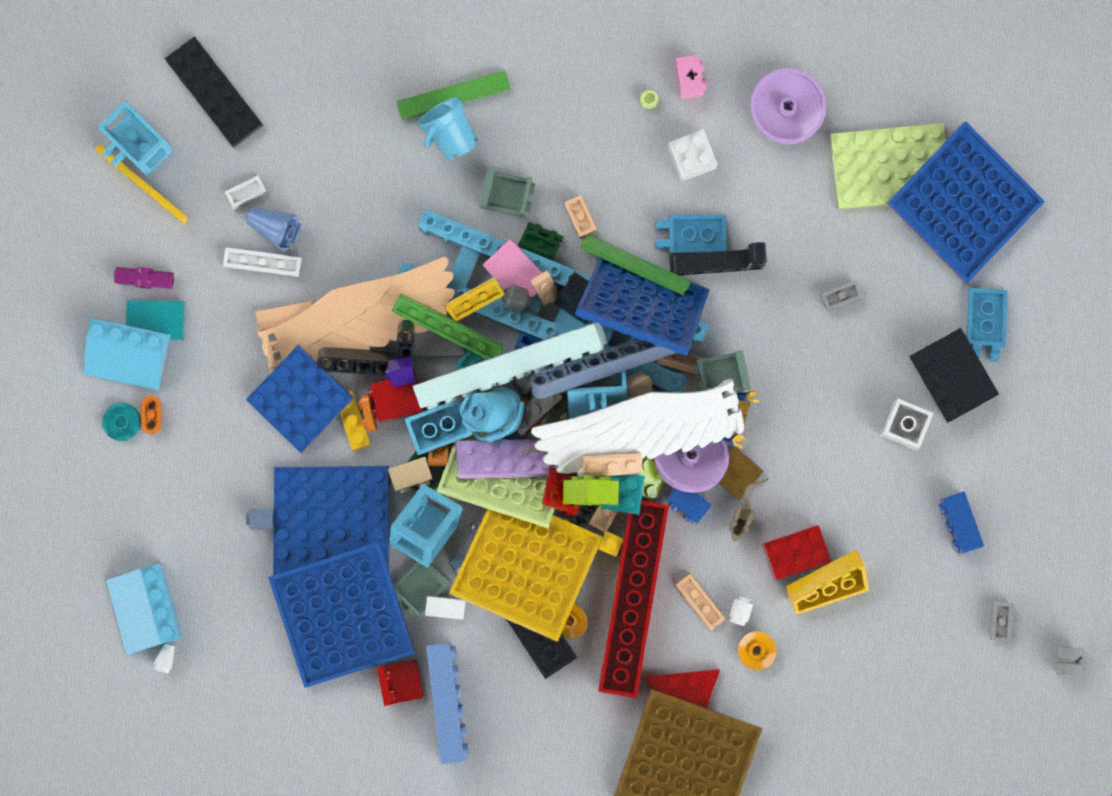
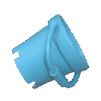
M458 97L438 104L424 114L418 122L420 129L427 134L423 143L424 147L430 146L434 141L447 160H453V154L455 153L459 156L464 155L476 145L475 141L479 140L464 113V105Z
M495 387L487 392L466 396L461 404L460 414L464 416V420H462L464 426L474 432L477 440L491 442L509 436L518 429L522 421L525 403L521 402L519 396L512 389ZM479 432H486L489 434L485 437L480 436Z

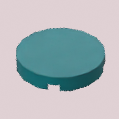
M116 403L110 406L103 415L102 427L111 439L127 441L139 432L141 417L133 406L126 403Z

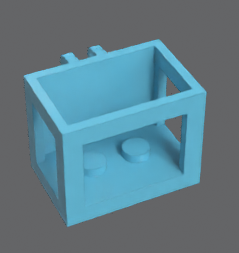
M126 101L97 127L112 142L103 152V155L107 158L119 149L120 152L113 158L111 163L116 166L127 157L145 176H148L173 151L167 141ZM124 111L127 115L110 130L107 126Z
M625 371L617 373V386L572 388L567 390L569 419L626 401L627 385Z
M422 484L392 524L389 545L429 568L459 527L463 507ZM428 497L451 511L446 514L428 503Z

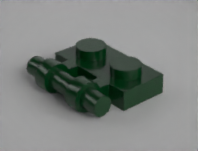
M529 222L518 246L553 261L564 236L557 234L558 232L555 230L550 231L542 228V225L538 223L535 225Z

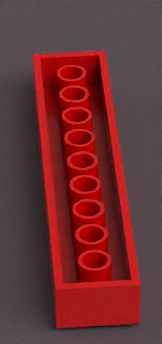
M641 500L639 515L631 513L627 515L598 692L637 698L669 505Z

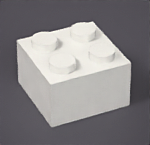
M704 129L668 142L667 149L681 182L716 169L718 163Z
M898 398L893 402L880 436L913 450H918L934 413Z

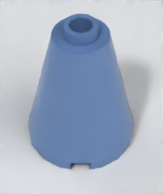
M258 207L250 209L246 214L247 224L280 250H288L290 247L287 246L290 242L294 244L299 235L301 223H298V220H301V218L295 214Z

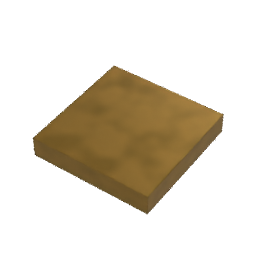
M734 446L729 452L728 468L719 484L737 500H740L744 495L745 488L749 484L755 483L764 471Z

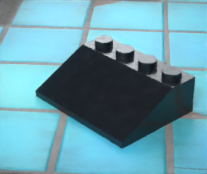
M962 328L909 356L947 423L999 395Z

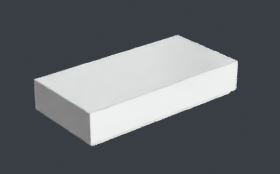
M259 175L225 191L234 210L268 193Z
M427 595L424 615L463 620L466 601Z

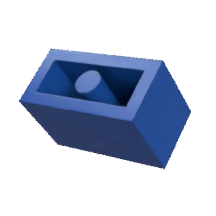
M675 489L667 498L669 507L675 512L681 511L684 514L683 518L690 524L693 522L697 524L712 506L699 494L684 492Z

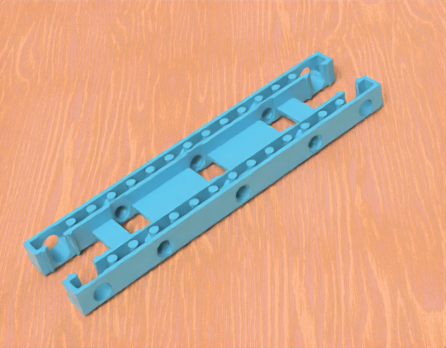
M426 209L418 225L419 231L423 232L424 235L434 233L442 237L446 244L451 243L461 248L452 269L453 279L446 286L455 290V295L450 301L471 290L466 288L479 255L491 257L506 243ZM520 248L542 272L548 271L554 284L565 287L574 272L588 281L591 278L589 275ZM403 262L398 274L417 267L413 266L410 262L409 264ZM537 293L532 297L529 308L525 307L522 312L505 308L502 297L473 312L475 315L514 331L524 332L542 340L595 323L589 320L587 324H584L561 308L555 323L538 317L537 314L542 302ZM699 320L692 344L697 343L701 345L709 324ZM602 326L609 343L614 329ZM632 336L630 341L635 340L637 338ZM607 343L603 345L604 349L601 351L612 348V346H609ZM589 351L585 352L586 355H584L583 357L591 354L589 353ZM651 362L625 370L626 376L642 371L646 376L649 375L654 384L652 387L664 392L682 393L688 378L683 376L681 372L678 374L661 367V364L656 365Z

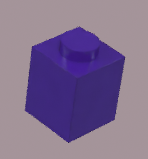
M412 357L389 361L386 377L387 380H391L392 387L415 383Z

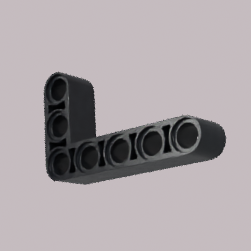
M764 242L748 244L746 250L669 256L670 272L679 276L754 271L763 269L767 264L766 243Z
M410 320L400 321L397 327L395 352L323 347L318 351L317 367L320 370L324 369L326 372L386 376V369L389 368L390 360L412 357L413 361L415 325Z

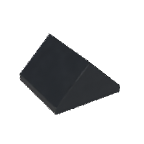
M574 272L554 304L584 324H587L589 320H584L576 316L575 313L589 281Z

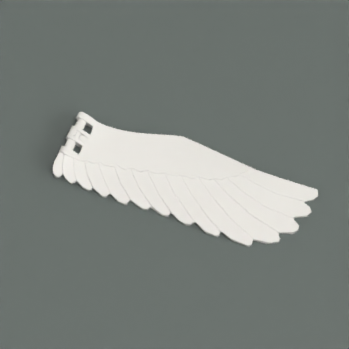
M727 379L717 387L703 391L682 393L649 392L583 416L533 427L531 433L535 437L541 438V440L536 442L535 447L538 450L548 452L543 457V461L546 464L558 465L556 468L557 472L564 474L577 472L578 476L583 477V456L641 453L642 458L647 456L648 459H653L662 453L670 455L679 449L687 452L696 445L703 448L711 441L717 443L724 437L729 439L735 432L740 435L743 432L744 423L742 411L737 405L739 404L736 391L733 390V379Z

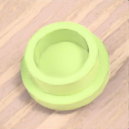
M646 90L640 96V103L646 109L655 108L659 102L658 94L653 90Z

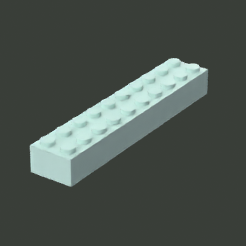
M595 322L423 381L413 386L420 408L427 407L428 410L443 404V400L446 404L460 398L461 394L463 397L478 392L477 389L479 388L481 391L496 386V382L502 385L513 380L514 376L517 379L531 374V370L537 373L549 368V364H552L553 367L568 361L567 358L569 357L571 360H575L586 355L585 352L587 351L590 354L596 353L604 349L603 345L608 342L602 326Z

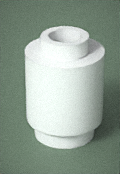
M741 596L739 600L734 599L729 615L731 617L730 622L745 626L753 604H750V599Z

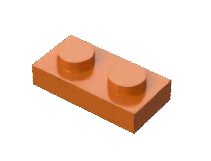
M450 444L429 451L428 466H446L449 459Z

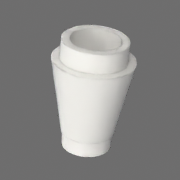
M163 645L153 663L155 665L153 670L165 674L172 670L174 646Z

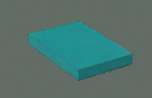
M127 300L126 325L171 334L170 340H184V301Z

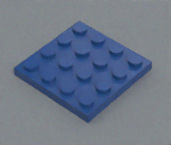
M299 344L246 400L286 440L302 453L354 397L328 372L324 371V369L320 370L317 367V361Z

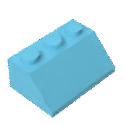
M459 399L405 419L418 455L472 435L471 430L467 429L462 422L464 416L460 414L461 402Z

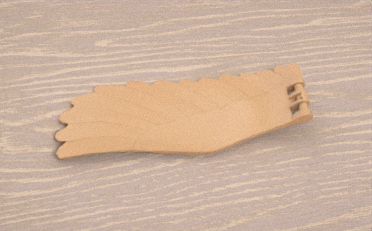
M444 256L415 269L390 277L331 290L294 318L273 328L257 332L258 337H261L263 343L261 346L264 355L268 358L269 363H267V366L270 369V373L299 344L317 361L318 351L323 347L370 350V347H384L388 345L390 340L396 341L398 324L402 320H408L392 312L400 293L446 316L448 311L445 308V304L455 295L454 289L446 287L453 279L452 272H444L448 265V258ZM414 323L415 333L428 331V329ZM274 333L277 340L270 342L268 335ZM280 352L281 359L276 360L274 353Z

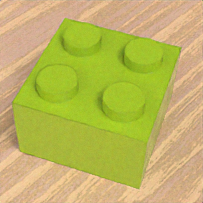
M572 476V480H564L563 504L618 505L619 481H611V477Z

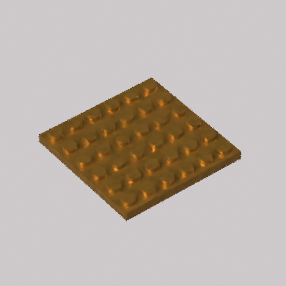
M651 688L614 796H739L761 735L762 727Z

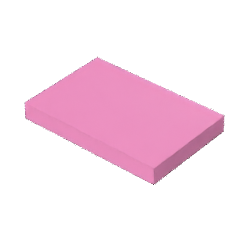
M511 238L483 264L486 270L497 279L504 289L506 287L509 288L511 285H516L528 289L530 297L536 294L530 280L543 272Z

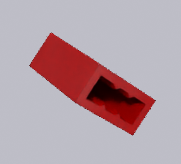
M416 374L414 384L392 387L391 380L371 384L372 389H368L370 400H374L375 408H372L374 419H378L379 423L424 412V407L420 408L413 386L419 384Z

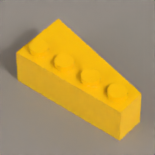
M856 549L787 585L786 590L795 615L869 591L865 565Z

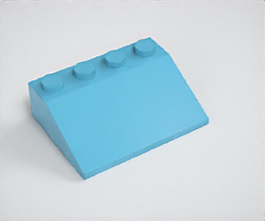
M90 318L86 338L84 375L159 390L171 334Z
M158 563L106 580L127 655L183 638L163 564Z

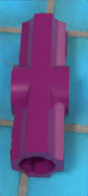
M116 267L114 283L134 285L137 288L152 289V287L173 289L174 273L154 271V269L137 267V269Z

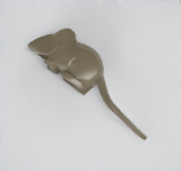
M565 400L556 404L544 417L541 425L563 421L567 417L568 402ZM526 449L521 454L525 452H541V450Z
M769 478L762 482L751 483L745 488V506H738L733 521L729 523V530L734 542L743 537L745 533H748V527L754 518V510L750 508L748 490L753 486L766 483Z

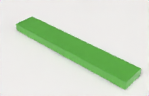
M501 71L396 102L401 120L426 114L429 110L448 99L458 97L462 103L508 91L510 90V85L506 72Z
M589 234L581 242V249L681 295H684L690 286V280Z
M400 293L392 309V312L485 359L499 356L504 348L503 344Z

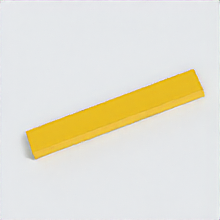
M101 144L96 146L95 150L111 163L115 156L112 154L106 158L103 155L106 149ZM120 162L114 166L180 222L185 224L188 221V217L125 164Z

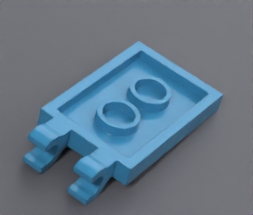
M669 215L668 221L656 220L655 230L669 229V239H657L655 241V249L669 248V254L727 251L726 215Z
M968 289L966 337L978 358L981 357V346L991 347L989 361H997L1000 359V348L1006 346L1008 290Z

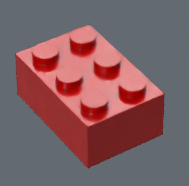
M819 525L762 543L774 580L831 562Z

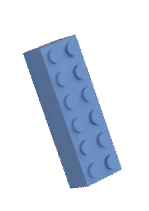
M451 642L427 645L441 764L462 762L469 755L468 743H464L463 738L467 735L465 723L462 724L461 717L464 716L463 704H459L458 697L462 696L460 684L457 685L456 678L459 677L458 665H454L453 659L457 657L456 647L452 646Z

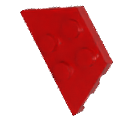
M720 669L647 676L645 680L652 689L707 708Z

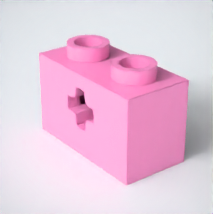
M699 55L676 58L675 67L680 99L703 96L704 90H707L706 79H702L701 72H704L703 61H699ZM692 74L694 80H691V78L688 77V75Z

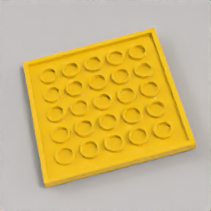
M487 509L449 594L558 641L603 537L554 515L552 516L549 528Z

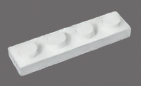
M226 247L223 267L299 277L302 258Z

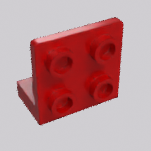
M551 467L548 471L542 505L561 510V516L567 518L578 515L580 505L563 504L564 480H572V476L578 475L557 472L556 468Z
M417 660L377 667L384 706L424 697Z

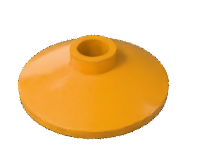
M575 603L561 632L568 639L579 638L585 633L587 628L586 615L582 608Z
M750 632L739 642V659L749 669H766L776 658V644L764 632ZM755 647H759V654L753 653Z

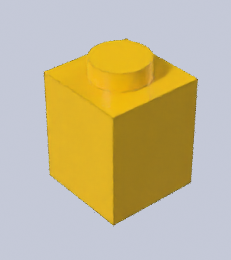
M606 531L598 550L616 557L624 539Z

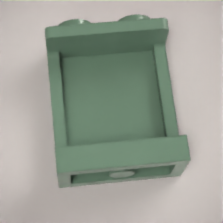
M487 168L479 206L481 209L524 218L525 212L529 213L531 202L528 199L529 194L533 195L535 184L532 183L531 177L526 179L495 172V169Z
M743 350L705 359L699 358L696 360L697 364H694L695 375H699L700 383H697L698 391L717 387L727 379H733V390L736 392L751 388Z
M417 562L394 585L399 602L402 600L407 605L405 609L412 616L414 614L419 616L425 610L427 595L438 597L451 582L433 564L427 568Z

